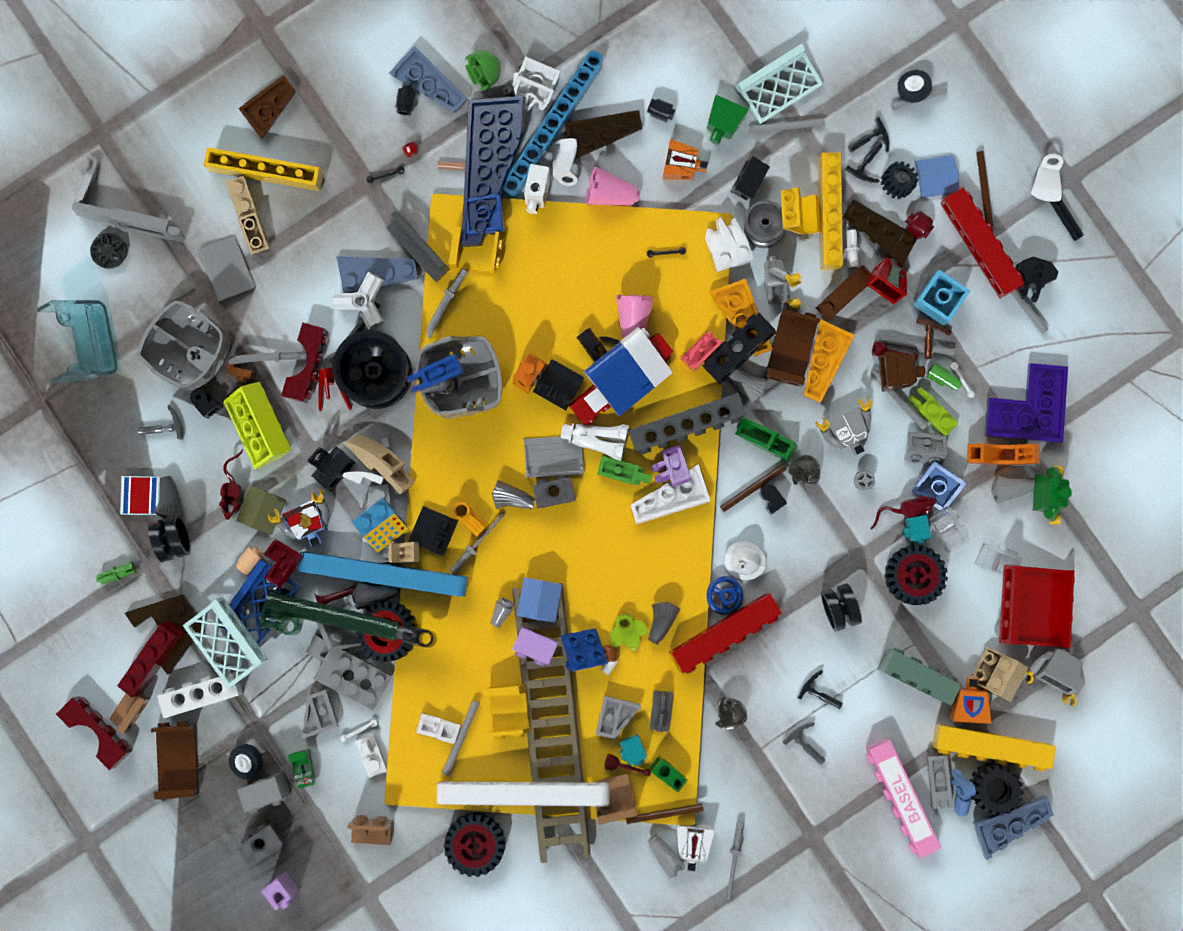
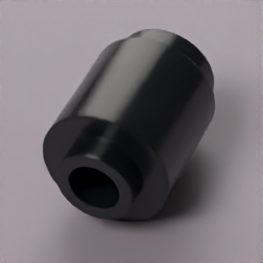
M402 86L397 91L395 108L397 109L396 112L400 115L410 116L412 111H414L416 91L412 87Z
M652 98L647 113L651 117L667 123L668 120L672 121L676 110L673 109V104L658 98L656 100Z

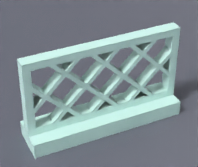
M802 44L735 86L759 125L823 85L806 56L805 48ZM801 58L805 63L804 71L794 69L796 61ZM781 70L791 71L789 81L779 79ZM793 72L803 74L801 84L791 82ZM806 76L813 77L817 84L813 87L805 86ZM767 79L775 81L773 91L763 89L764 81ZM778 82L787 84L786 94L776 92ZM790 85L800 88L797 97L788 95ZM751 89L759 91L757 101L751 100L747 92ZM762 92L772 94L770 104L760 102ZM775 95L784 97L781 107L773 105ZM759 105L769 107L767 116L760 117L758 113Z
M224 597L212 601L208 607L183 625L228 689L269 660ZM211 609L216 614V622L207 621V614ZM195 622L202 623L201 633H196L191 625ZM206 624L215 625L214 635L205 634ZM219 626L226 627L228 630L227 638L218 636ZM205 637L213 639L212 649L205 647ZM218 640L227 641L225 651L216 650ZM231 642H236L239 645V653L230 652ZM216 653L225 655L224 665L216 662ZM229 655L238 657L237 667L228 666ZM242 658H248L253 666L249 669L241 668ZM227 669L236 670V678L232 682L227 677Z

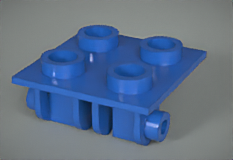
M596 628L560 635L568 658V662L565 663L567 670L570 669L573 672L608 664Z

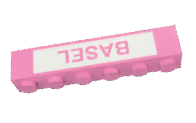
M885 738L866 747L868 752L865 754L870 765L873 764L876 769L874 775L879 783L882 782L885 788L882 790L887 801L890 800L893 805L891 811L896 819L899 818L902 824L899 828L903 836H907L910 841L908 847L913 855L916 854L919 858H923L942 849L891 740Z

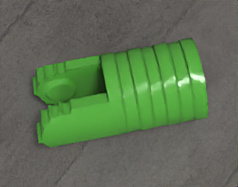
M936 362L933 363L926 374L927 378L935 381V383L940 384L942 387L946 385L953 390L961 388V381L952 376L951 371H948Z

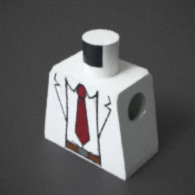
M530 164L524 192L525 204L527 205L526 211L530 214H537L538 208L545 207L551 184L549 167Z
M676 825L678 856L680 859H686L685 870L697 871L698 861H707L715 831L713 827Z

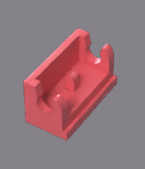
M706 332L680 359L695 372L718 349L722 342L714 338L712 332Z

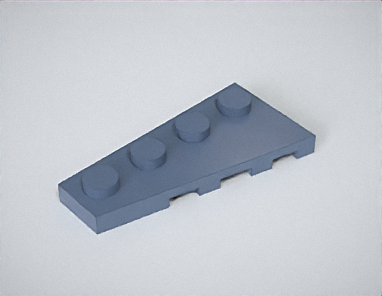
M415 46L389 72L391 76L454 113L468 101Z
M336 256L343 293L358 292L368 272L384 280L381 287L419 279L414 259Z
M1043 795L1019 804L1016 810L1010 809L1012 812L1010 814L1004 813L1003 816L997 814L990 815L972 822L986 860L993 857L992 854L998 850L1001 851L1006 848L1007 844L1014 839L1018 840L1024 836L1023 833L1029 829H1034L1053 816L1047 796Z

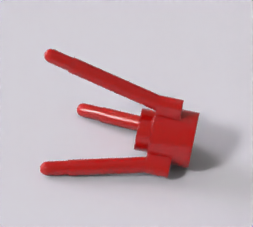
M332 368L319 370V411L322 410L323 386H325L326 398L330 399L329 386L333 385L335 381ZM340 390L348 409L351 410L352 407L348 397Z

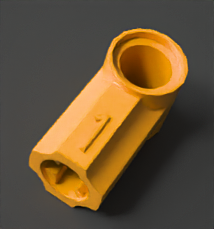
M458 502L454 505V516L476 536L487 527L488 523L468 504ZM460 505H464L467 508V513L464 516H459L456 513V509Z

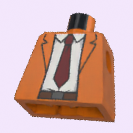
M670 139L662 179L693 180L695 171L706 173L708 161L697 159L698 149Z
M529 353L513 376L512 384L529 394L548 364L536 355Z

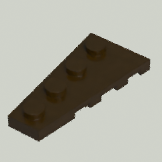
M635 110L566 122L565 128L567 138L577 139V151L574 159L576 160L642 130L640 112Z
M852 199L843 215L857 230L866 233L873 244L877 243L884 249L883 252L888 257L892 256L897 261V265L900 267L904 265L917 241V238L912 233L907 232L905 228Z

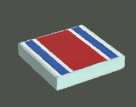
M122 476L120 514L156 515L154 511L159 503V482L162 477Z

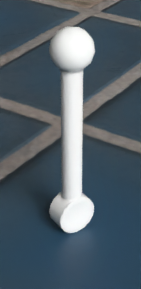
M952 363L950 365V369L952 371H955L956 375L958 376L961 383L968 392V397L973 398L975 396V392L970 390L969 386L958 370V364Z
M372 719L369 724L347 735H341L340 740L346 742L349 737L369 727H376L378 721Z

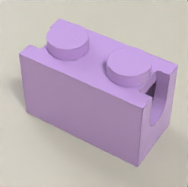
M522 627L512 650L516 651L515 655L524 659L529 656L534 659V663L544 667L545 664L549 665L558 642Z
M285 871L270 882L261 892L276 911L280 907L285 909L297 898L295 894L299 891V888Z

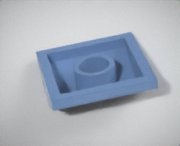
M953 155L915 161L921 198L951 194L959 190L958 169Z
M934 461L923 472L912 492L918 496L936 498L937 502L934 507L944 513L967 482Z
M524 577L517 616L555 623L562 584Z

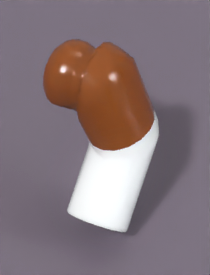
M606 645L603 650L608 664H605L601 670L609 675L618 663V655L615 647Z

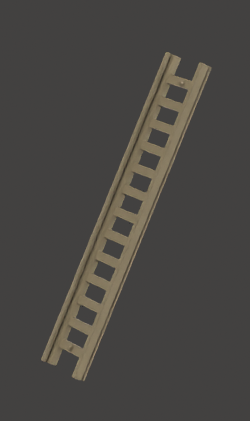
M558 583L562 584L558 605L559 619H556L555 623L541 620L523 622L522 617L517 616L520 590L519 588H512L517 637L522 627L531 630L560 626V634H568L563 583ZM555 638L552 640L558 642L557 646H562L563 657L552 658L549 665L545 664L544 667L564 665L565 677L529 681L528 669L544 667L533 661H527V658L519 657L522 684H526L531 729L527 733L532 782L583 783L572 671L566 669L565 663L568 662V658L561 638ZM566 685L567 696L531 700L530 689ZM568 705L569 716L533 720L532 708ZM570 724V736L535 739L534 728ZM572 744L573 755L537 759L536 748ZM574 764L575 775L539 779L538 767ZM535 805L540 862L547 863V846L582 843L584 859L591 857L586 806H578L579 814L543 818L542 807L555 805ZM580 823L581 834L545 838L544 827Z

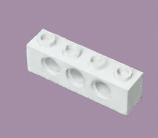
M227 670V677L231 682L236 678V672L231 673L230 670ZM211 675L201 678V683L195 685L193 681L181 684L182 689L175 690L174 687L165 689L162 695L157 696L163 718L242 695L243 691L240 681L228 689L220 676L212 679ZM217 682L222 685L221 692H217L215 689ZM198 688H201L204 692L202 698H199L196 694ZM179 694L185 697L183 704L178 701Z

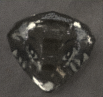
M807 454L800 456L788 471L793 476L792 481L794 485H797L798 481H802L803 484L815 485L820 481L821 467L818 460L814 456Z
M722 697L718 700V716L720 720L716 721L715 725L719 728L733 729L747 721V709L741 701L728 697Z

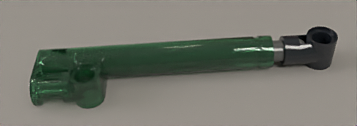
M272 591L266 596L259 622L261 630L270 628L278 633L293 636L300 633L304 620L395 642L398 639H402L404 643L425 648L433 647L437 642V636L431 630L410 625L403 627L401 622ZM292 621L294 629L289 632L287 625ZM426 633L431 637L428 644H424L422 641V637Z

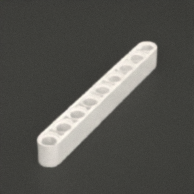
M438 782L437 804L605 806L610 804L609 783Z

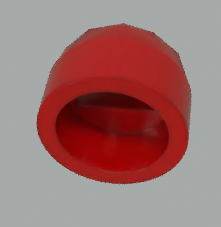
M415 141L401 147L407 157H412V153L416 156L418 153Z

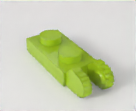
M919 387L917 392L926 402L922 405L913 395L908 397L909 401L942 436H947L959 423L932 396L930 397L927 391Z

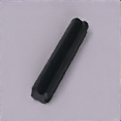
M1063 200L1049 201L1073 240L1076 241L1082 238L1084 233Z

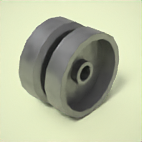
M761 200L754 203L747 210L744 219V234L747 240L753 246L759 248H770L777 245L785 233L782 222V207L770 200Z

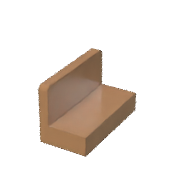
M125 694L111 715L110 721L118 725L117 730L122 734L129 732L150 701V698L144 694L133 698Z

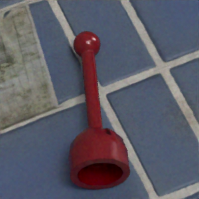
M875 341L872 347V356L879 357L885 351L913 355L915 360L918 359L917 353L909 354L887 349L885 343Z
M607 754L604 769L615 770L621 767L642 773L646 777L651 775L649 769L643 770L622 764L617 756Z

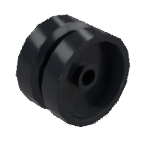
M178 514L167 517L165 522L160 519L149 523L148 534L155 556L161 563L174 559V555L180 558L190 554L191 543L189 534L182 518Z
M848 583L837 586L836 593L832 589L821 592L823 607L834 632L844 630L846 622L852 627L862 623L859 605Z

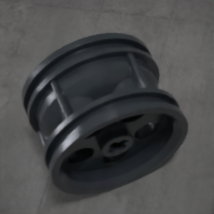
M376 330L359 331L347 337L337 348L332 364L334 380L342 393L357 404L370 409H383L396 404L406 395L412 383L406 379L413 374L412 363L408 354L394 338ZM365 348L371 349V360L362 361L359 356L361 350ZM388 351L393 352V361L390 364H384L382 362V355ZM355 368L361 369L363 373L362 378L357 381H353L349 377L351 370ZM373 368L377 369V375L372 374L371 370ZM391 373L396 374V383L392 386L386 385V376ZM369 384H376L378 387L377 393L373 396H367L365 393V389Z

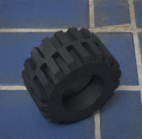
M986 763L984 764L985 767L979 766L977 768L978 772L972 773L974 776L973 780L969 779L974 784L976 790L975 795L971 796L972 800L975 801L974 803L992 815L1003 816L1004 813H1012L1010 810L1012 808L1016 810L1018 808L1017 802L1021 803L1022 801L1019 797L1024 794V791L1020 789V787H1023L1022 782L1019 781L1020 777L1013 770L1001 764ZM996 778H1001L1005 786L1003 794L997 799H989L987 795L988 784Z

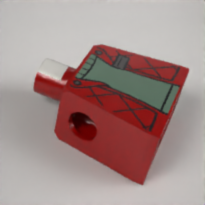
M893 257L883 259L873 268L866 285L892 304H895L907 295V272L896 264L897 261Z

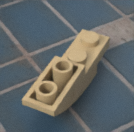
M245 176L226 181L250 254L269 249L264 227Z
M357 434L345 442V445L370 471L376 469L399 494H402L415 483L402 469L405 463L377 441Z

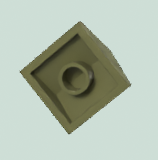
M250 485L236 521L272 535L276 524L269 521L268 513L271 517H275L277 514H275L274 509H277L281 515L287 499Z

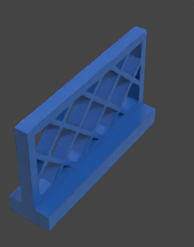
M259 560L229 604L238 617L241 614L239 619L242 620L246 629V619L255 617L257 628L249 629L248 631H258L259 638L256 642L259 646L300 588L299 584L288 578L285 583L293 586L291 592L283 595L282 588L278 587L279 596L269 598L268 587L274 586V584H267V580L264 578L272 567L265 560ZM264 588L265 599L256 600L255 592L257 589ZM280 598V608L271 611L270 600ZM266 601L268 612L258 614L257 603ZM253 604L255 615L245 616L244 608L246 605ZM268 614L269 624L261 627L259 616Z

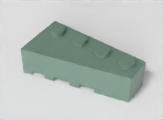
M897 648L886 650L877 670L952 706L961 687V684L956 682L957 678L949 674L943 676L939 674V669L931 665L926 667L922 665L921 660L913 656L910 659L904 656L905 652Z

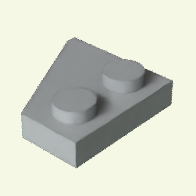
M316 620L328 651L361 646L356 641L359 637L355 636V633L348 626L334 625Z
M327 689L307 696L302 739L339 726Z
M604 695L595 734L615 739L633 715L640 709L641 704Z

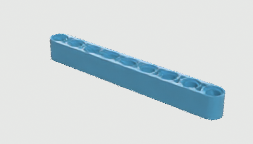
M591 51L586 55L509 172L504 185V191L507 196L517 197L521 193L527 182L530 164H540L565 126V123L569 120L602 69V55L599 52ZM591 60H597L599 63L597 65H591L589 62ZM582 75L589 77L586 81L579 79ZM575 90L579 94L577 96H570L569 92ZM561 106L568 107V110L565 112H561L559 108ZM552 121L558 123L554 128L548 125ZM540 137H546L548 141L546 143H540L538 139ZM531 152L538 154L534 159L528 157ZM526 168L528 171L526 174L521 175L518 173V170ZM514 183L517 185V188L509 190L507 188L508 185Z
M300 552L304 556L298 565V571L466 597L469 578L467 576L319 553Z

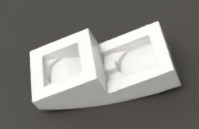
M346 472L343 474V477L361 485L364 484L366 478L381 485H384L386 481L382 476L367 472Z
M421 713L416 733L455 744L460 724Z

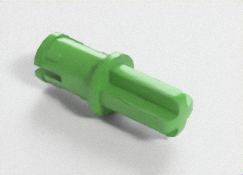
M132 561L119 567L114 566L111 570L97 574V583L103 585L114 580L120 581L122 577L135 574L137 572L136 567H133L134 563Z

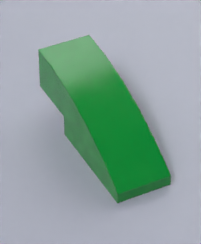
M743 417V421H741L735 435L784 461H791L798 447L796 442Z

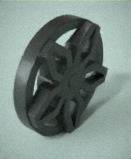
M103 233L92 242L90 254L98 266L105 269H113L124 262L127 255V247L119 236L112 233ZM109 237H114L118 240L112 241L111 243V239ZM121 247L123 248L122 256L117 252ZM95 254L101 255L99 256V261L96 259ZM110 259L116 262L112 265H107Z

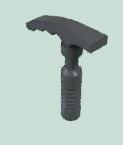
M170 405L167 407L173 417L174 424L138 428L139 435L162 433L163 431L173 432L175 430L177 439L183 440L179 418Z
M814 722L806 723L795 729L782 742L784 745H787L791 740L795 739L794 742L799 743L803 750L811 755L820 765L826 760L799 736V733L803 732L804 729L812 727L815 724Z

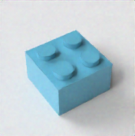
M938 269L931 276L912 305L945 326L951 321L970 293V290Z

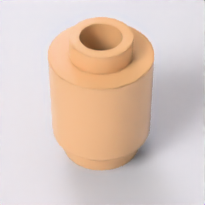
M256 546L253 548L248 547L237 560L236 568L245 575H248L259 560L264 559L262 556L263 552Z

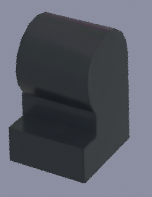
M195 389L190 394V400L193 405L207 419L223 408L217 400H211L210 394L202 389Z
M767 484L760 489L759 496L769 504L766 510L770 515L787 504L774 485Z

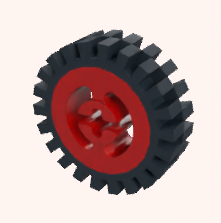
M395 601L377 602L376 605L372 604L369 608H366L363 611L364 614L360 615L382 622H387L386 618H390L399 626L405 627L410 625L418 627V624L414 623L416 618L414 615L411 616L410 609H406L405 605L398 604ZM360 629L355 631V636L358 635L359 637L356 640L357 644H361L360 650L365 651V655L372 657L374 661H395L405 657L413 649L412 644L404 643L402 639L385 635L377 638V633ZM379 640L387 641L388 644L384 645Z

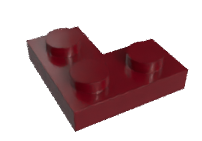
M274 539L264 552V555L275 563L264 578L281 588L304 556Z

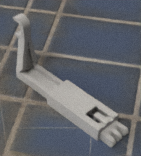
M86 156L89 162H93L91 170L81 171L85 176L72 205V210L77 216L111 223L116 228L167 240L184 241L185 237L181 230L173 227L169 220L114 207L113 210L88 205L99 162L94 156Z

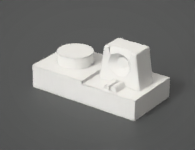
M374 734L355 741L368 778L387 771L386 763Z

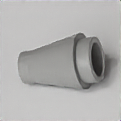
M500 597L499 601H496L490 623L500 628L514 610L512 608L514 603Z

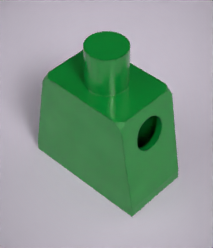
M715 95L706 128L712 132L709 141L719 145L722 137L731 139L746 118L749 109Z

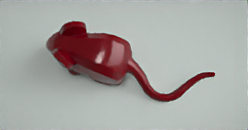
M243 449L237 455L227 459L223 466L224 473L230 480L229 483H224L220 490L222 498L219 506L226 520H229L242 506L239 504L242 492L241 486L235 482L232 475L227 471V464L239 457Z
M919 495L917 498L901 502L900 509L884 506L878 510L875 522L870 529L876 526L880 513L883 510H890L897 514H903L905 518H912L922 513L927 514L930 512L937 499Z

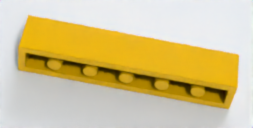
M207 147L203 164L209 172L236 177L245 176L247 179L319 192L324 174L320 167L209 147Z
M821 153L818 159L821 233H819L820 270H839L843 266L841 153Z
M935 724L932 747L938 749V753L949 754L950 751L957 752V756L964 758L974 755L977 760L988 761V758L995 759V763L1007 765V762H1013L1014 766L1026 768L1027 765L1034 766V770L1043 772L1046 769L1053 770L1056 746L1048 743L942 724Z

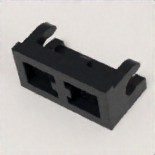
M754 156L748 158L730 192L744 200H752L770 166Z

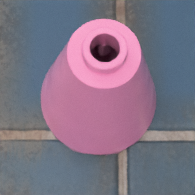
M600 167L593 168L588 182L590 186L586 191L587 204L632 206L634 202H638L640 192L637 191L636 186Z
M616 295L622 339L637 327L646 330L654 297Z

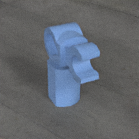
M959 769L951 770L954 777L950 778L951 784L955 785L958 793L954 811L958 816H966L969 813L971 796H974L976 793L975 786L971 781L963 778Z

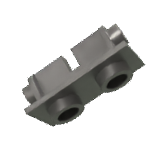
M654 690L650 720L651 730L669 732L673 692Z

